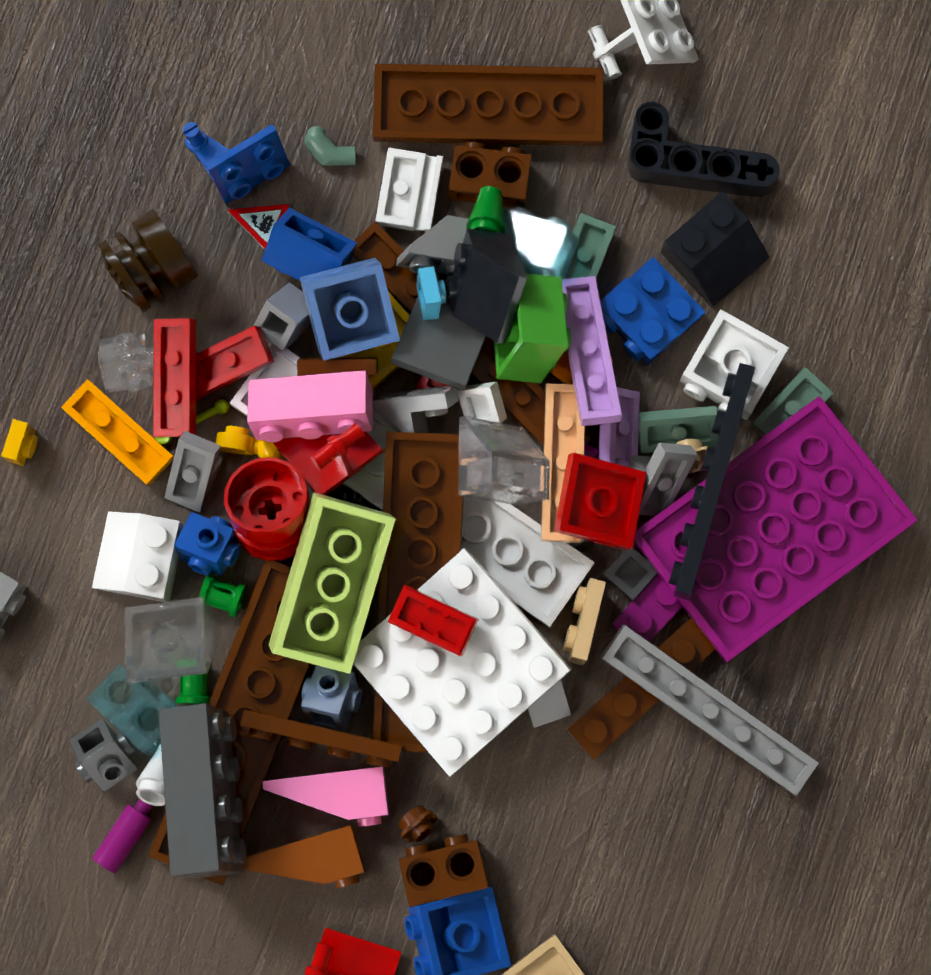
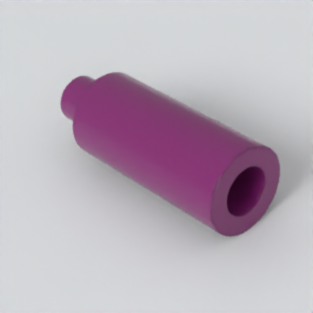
M141 799L137 801L135 806L128 803L92 859L105 869L116 874L151 822L152 818L148 816V813L154 805L147 804Z

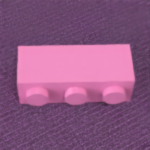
M366 370L249 380L247 423L255 439L265 442H278L283 438L292 437L316 439L322 435L341 434L354 423L363 432L373 431V389Z

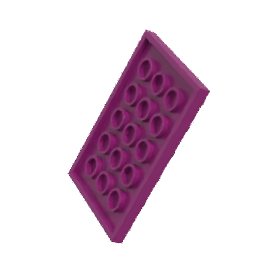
M818 396L728 462L689 601L676 598L719 655L728 663L918 520L823 399ZM706 479L698 485L704 486ZM696 487L637 529L635 533L634 543L673 594L676 586L669 584L675 560L683 563L687 547L680 546V541L686 522L694 524L697 509L690 508Z

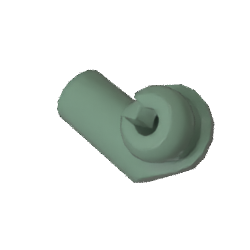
M320 126L309 128L304 139L305 146L321 165H356V146H335L326 136L324 128Z

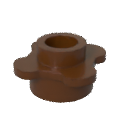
M423 805L416 806L399 821L398 826L402 830L400 836L407 843H411L414 840L416 842L424 840L433 832L435 828L433 824L438 819L437 815L433 814L431 810H426Z

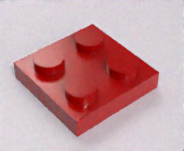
M577 453L569 454L554 532L623 550L633 549L646 472Z

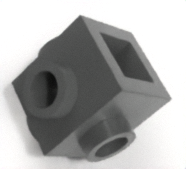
M103 718L69 740L78 759L75 766L87 783L94 780L103 792L122 782L127 776L137 770L131 754L136 751L131 741L123 731L116 734Z

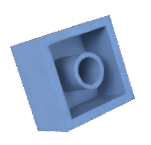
M376 258L299 277L317 348L323 361L400 341L382 265Z

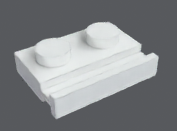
M388 148L375 220L379 226L410 231L419 230L425 231V233L432 228L443 156L437 155V157L428 156L426 153Z

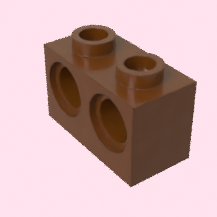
M466 142L463 146L455 145L449 183V200L476 203L480 189L485 186H493L502 191L503 207L524 210L531 155L524 154L522 149L515 147H504L501 151L486 149L485 145L476 142ZM475 165L481 169L482 173L478 177L467 178L461 173V170L465 166ZM505 170H513L518 173L520 178L514 183H506L500 179L499 175Z
M463 834L444 839L446 847L431 851L428 843L406 848V857L399 858L398 860L409 907L488 888L477 839L469 841L468 835ZM459 852L469 854L474 860L473 870L464 876L455 874L450 866L451 858ZM427 862L434 868L435 877L430 884L419 885L413 880L411 872L415 864Z

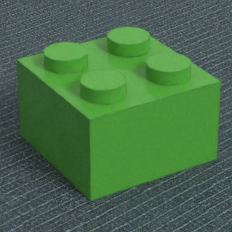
M525 273L527 280L506 342L502 344L494 341L497 379L542 383L550 370L555 368L562 354L570 347L571 330L569 327H566L565 319L568 297L566 293H563L561 277Z

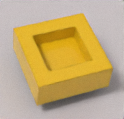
M13 419L1 457L10 463L24 466L26 458H31L35 452L38 437L34 435L36 430L26 422Z

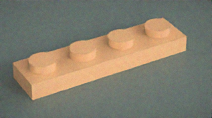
M546 383L541 542L581 543L582 541L580 538L554 532L568 455L571 453L584 455L585 426H581L573 384Z

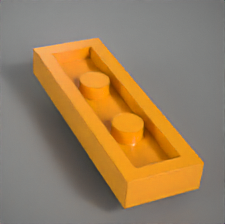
M88 379L61 407L148 487L174 460V456Z

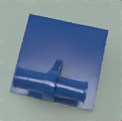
M189 122L183 127L187 149L194 153L195 157H197L196 159L202 163L215 183L225 204L245 197L252 188L265 180L278 177L285 168L290 166L288 157L273 124L230 150L199 130V126L194 122Z

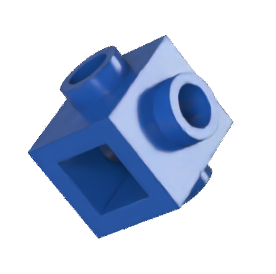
M194 512L190 513L174 544L179 559L187 562L188 567L193 571L206 576L212 572L222 577L227 566L232 567L235 564L240 552V545L231 523L217 516H212L209 519Z

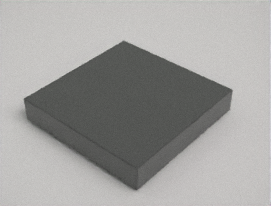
M417 297L400 341L392 356L391 364L465 391L487 336L454 317L450 304L447 302L441 304L439 319L423 321L419 298Z

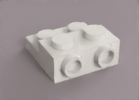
M720 309L679 382L686 385L683 391L690 397L702 402L707 397L719 404L717 410L726 411L729 397L723 396L722 393L728 372L736 374L740 363L754 366V374L741 416L747 420L789 347Z

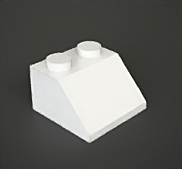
M108 512L92 588L170 603L179 561L174 544L184 525L178 520L141 513Z

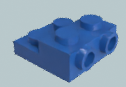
M654 257L647 261L630 278H625L600 301L605 329L611 334L616 331L625 341L623 347L626 352L637 362L642 359L647 366L706 313Z
M492 886L408 907L410 916L405 917L404 925L408 938L411 941L416 940L419 956L414 958L416 975H481L511 966Z

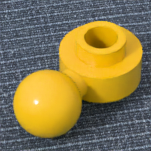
M226 426L225 432L217 433L216 444L221 445L220 451L237 455L256 454L259 458L275 457L281 460L285 459L273 442L256 440L255 437L249 436V429Z

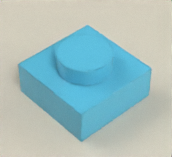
M434 266L418 268L416 289L423 321L439 319L441 304L446 303L444 281L437 280Z

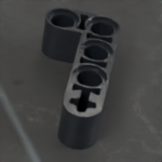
M655 101L641 104L637 109L632 125L627 162L628 172L636 181L719 193L723 191L727 194L750 197H763L773 189L780 169L777 160L771 155L668 141L669 113L661 103ZM645 118H653L658 121L660 127L655 130H649L642 126L641 121ZM641 154H647L653 157L656 163L651 167H644L637 162L636 157ZM679 159L688 160L692 164L693 170L682 172L676 168L674 162ZM716 164L726 165L730 169L731 175L727 177L718 176L714 173L712 167ZM741 167H744V170L742 172V175L744 176L742 179H738L737 177L739 175ZM756 170L762 171V176L765 178L764 181L757 180Z

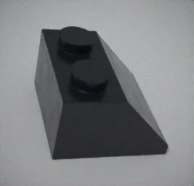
M723 191L667 238L661 250V254L711 308L716 306L769 259V255L749 219Z
M467 228L463 243H458L455 249V269L453 275L448 276L445 281L446 299L449 300L454 317L495 342L505 344L527 277L512 235Z

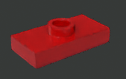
M404 585L388 623L458 656H463L479 619L408 585Z

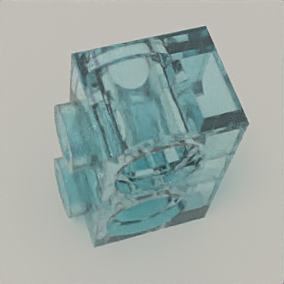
M119 664L86 700L143 754L150 755L161 743L160 726L154 731H147L142 724L144 714L151 709L158 711L159 709L179 706L164 692H161L159 696L154 694L147 687L151 680L135 665L128 669L126 666ZM127 682L132 687V697L127 703L118 704L114 698V690L120 683Z

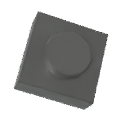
M633 548L624 550L603 574V577L633 601L657 572L649 561Z

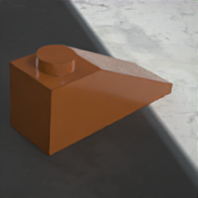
M353 825L247 856L246 862L242 863V870L321 884L335 882L336 889L360 882L357 874L366 871Z

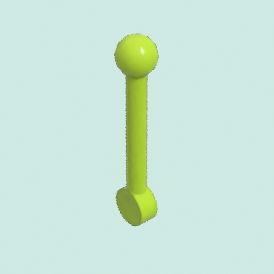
M224 399L218 400L214 407L196 416V424L217 413L226 414L229 411V403ZM155 437V439L161 445H168L172 437Z

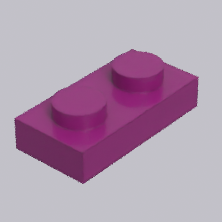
M658 574L611 625L617 631L622 625H626L649 642L682 605L673 596L672 591Z

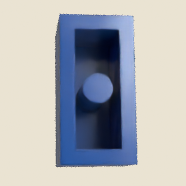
M289 208L273 225L262 261L274 267L278 272L287 274L300 281L299 277L349 265L357 242Z

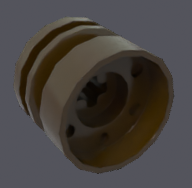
M154 209L132 222L134 232L138 238L137 241L131 243L119 231L114 234L123 248L117 254L114 253L106 240L97 245L101 250L105 268L119 289L143 313L151 308L142 294L148 288L151 289L157 300L161 302L164 300V296L158 284L159 281L165 278L172 287L179 290L198 277L188 258Z

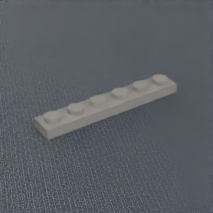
M626 625L620 627L600 656L605 662L791 794L797 796L818 765V762Z

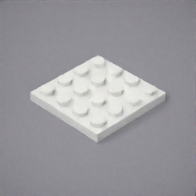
M463 548L418 589V591L479 619L463 656H458L388 623L389 615L359 642L353 663L449 777L455 774L572 670L467 548Z

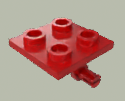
M356 423L341 434L322 435L316 439H305L302 437L283 438L278 442H273L283 457L301 472L314 493L325 496L383 453L382 448L367 432H363Z
M325 927L321 942H317L311 966L306 965L304 974L395 975L402 951Z

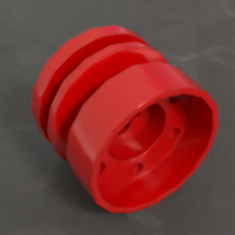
M275 457L257 458L243 464L230 476L224 489V505L240 546L251 556L265 561L284 560L295 555L311 501L301 472L291 463Z

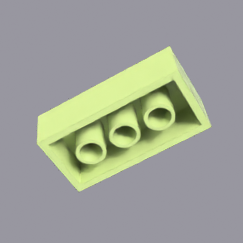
M313 492L269 642V647L273 654L348 674L351 673L396 518L389 513Z

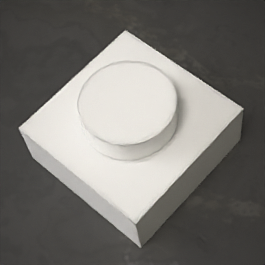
M497 382L467 385L465 391L457 390L467 427L500 424L507 419Z

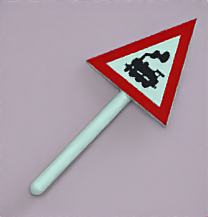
M291 203L230 209L227 212L265 250L273 225L290 208Z

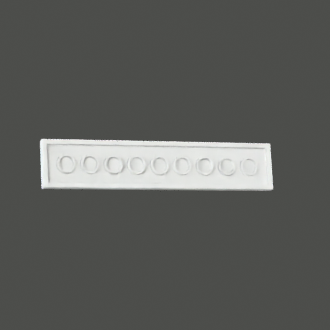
M272 344L269 349L275 362L250 374L231 400L230 405L247 417L249 380L297 376V360L300 357L287 348L282 351ZM373 409V431H367V433L382 448L383 453L342 484L352 491L361 494L366 501L383 512L386 432L401 431ZM465 473L462 549L467 548L515 605L550 628L595 562L565 542H541L540 524Z

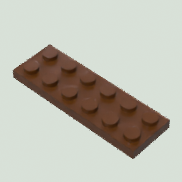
M375 64L373 141L602 146L603 68Z

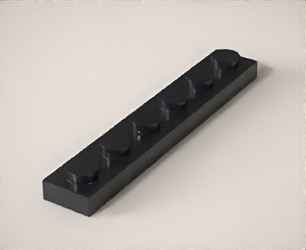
M740 363L736 374L728 372L722 393L723 396L729 397L726 411H717L712 428V433L719 434L715 449L707 447L701 470L707 471L708 475L704 486L696 485L690 508L697 509L694 524L686 522L680 541V546L687 547L683 563L675 560L669 584L676 586L674 597L689 601L754 374V366Z

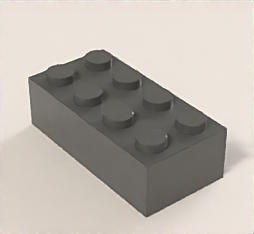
M206 703L159 709L170 875L203 878L243 873L242 863L246 862L247 852L245 842L242 838L240 839L239 822L243 820V806L239 797L236 798L235 782L239 781L240 767L237 758L233 757L232 741H235L237 737L234 718L230 717L229 711Z

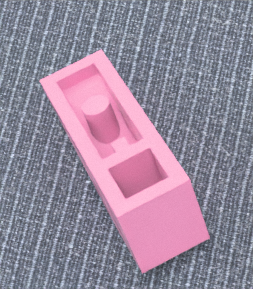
M384 767L262 781L263 790L347 820L357 819L358 827L382 824L381 816L390 815Z

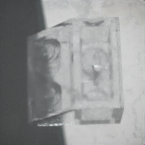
M468 416L459 417L458 496L512 505L549 500L550 461L522 427Z

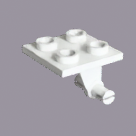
M621 0L631 28L610 43L607 40L602 25L588 30L595 48L593 52L594 58L597 62L601 63L608 81L622 75L614 55L637 42L646 64L694 63L699 60L694 48V40L687 31L677 0Z

